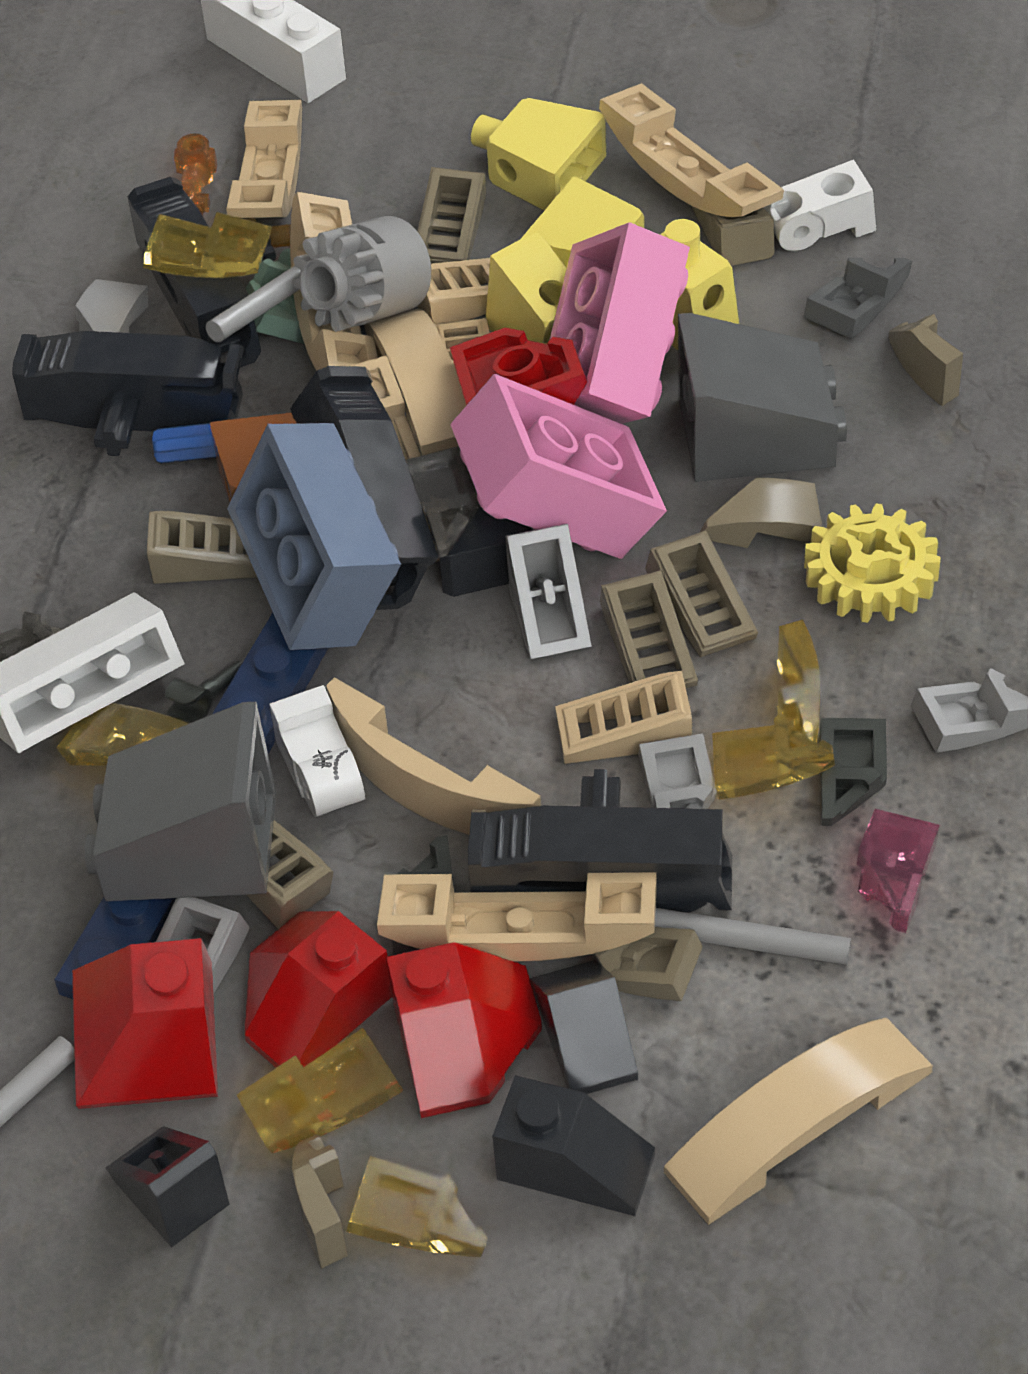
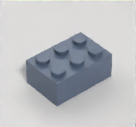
M334 423L267 424L227 510L289 650L356 646L401 565L397 549L390 542L377 515L374 501L367 494L355 469L352 455L345 448Z

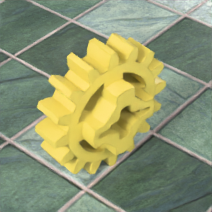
M876 503L871 514H863L861 509L855 504L850 505L849 517L845 519L831 512L827 517V528L814 526L811 543H807L805 546L804 568L807 569V587L818 588L817 601L821 605L836 600L838 602L837 615L841 617L848 614L851 609L860 611L862 622L868 623L872 617V612H881L883 617L890 622L895 619V608L902 607L913 614L917 611L918 597L930 599L933 595L934 582L938 581L941 557L937 556V538L925 537L926 523L923 521L915 522L911 525L906 524L907 511L903 509L898 510L891 517L884 515L882 504Z

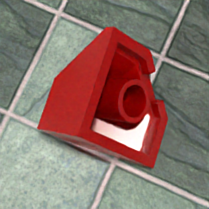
M505 327L450 347L466 406L494 374L572 405L575 404L587 384L573 340L553 336L547 344L527 340L526 334L522 330Z
M340 911L298 912L250 952L245 1020L246 1042L293 1083L392 998L386 959L388 957L387 950Z
M457 942L386 957L394 1009L421 1119L490 1103L505 1083V1073L523 1048L529 1049L542 1030V1021L526 965Z

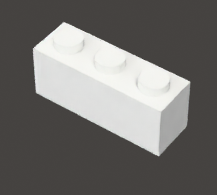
M201 0L207 40L305 102H312L346 79L340 28L296 1Z
M132 593L0 662V738L17 753H20L184 665L163 611L138 594Z

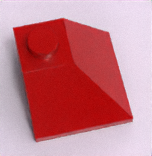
M202 938L131 944L72 970L76 1107L78 1109L218 1097L212 961Z

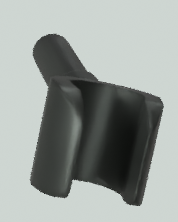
M235 661L212 678L203 681L199 686L179 678L174 679L165 691V697L175 701L173 706L167 710V715L188 723L205 718L210 709L211 699L231 683L242 663Z

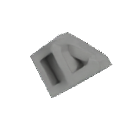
M95 279L75 305L76 320L79 321V331L129 333V326L148 308V286Z
M990 668L982 685L973 681L918 688L910 706L936 753L983 744L1027 729L1028 697L1007 687L1003 681L1006 675Z
M703 733L639 744L638 756L651 808H709L716 799L717 791Z

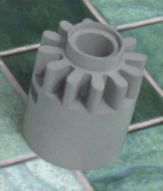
M383 216L321 232L317 237L305 239L302 245L307 254L296 256L293 260L294 265L301 269L299 278L293 280V286L301 290L304 298L301 302L302 310H317L315 315L316 325L322 326L331 323L335 332L416 308L424 300L431 282V261L422 237L412 225L394 216Z

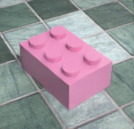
M630 222L572 245L550 339L554 336L573 340L587 380L585 388L574 404L575 406L620 424L651 417V412L658 404L662 393V383L659 378L664 356L669 351L675 337V326L672 322L677 301L688 281V270L685 266L690 249L689 246Z
M494 374L450 424L460 448V457L467 466L477 491V500L484 511L497 519L506 518L532 527L534 530L568 524L571 542L577 543L585 550H597L622 559L667 512L628 426L497 374Z

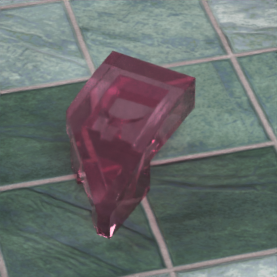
M875 809L858 852L856 864L861 868L858 892L866 901H880L891 912L889 924L896 931L906 933L918 904L923 877L936 848L940 825Z

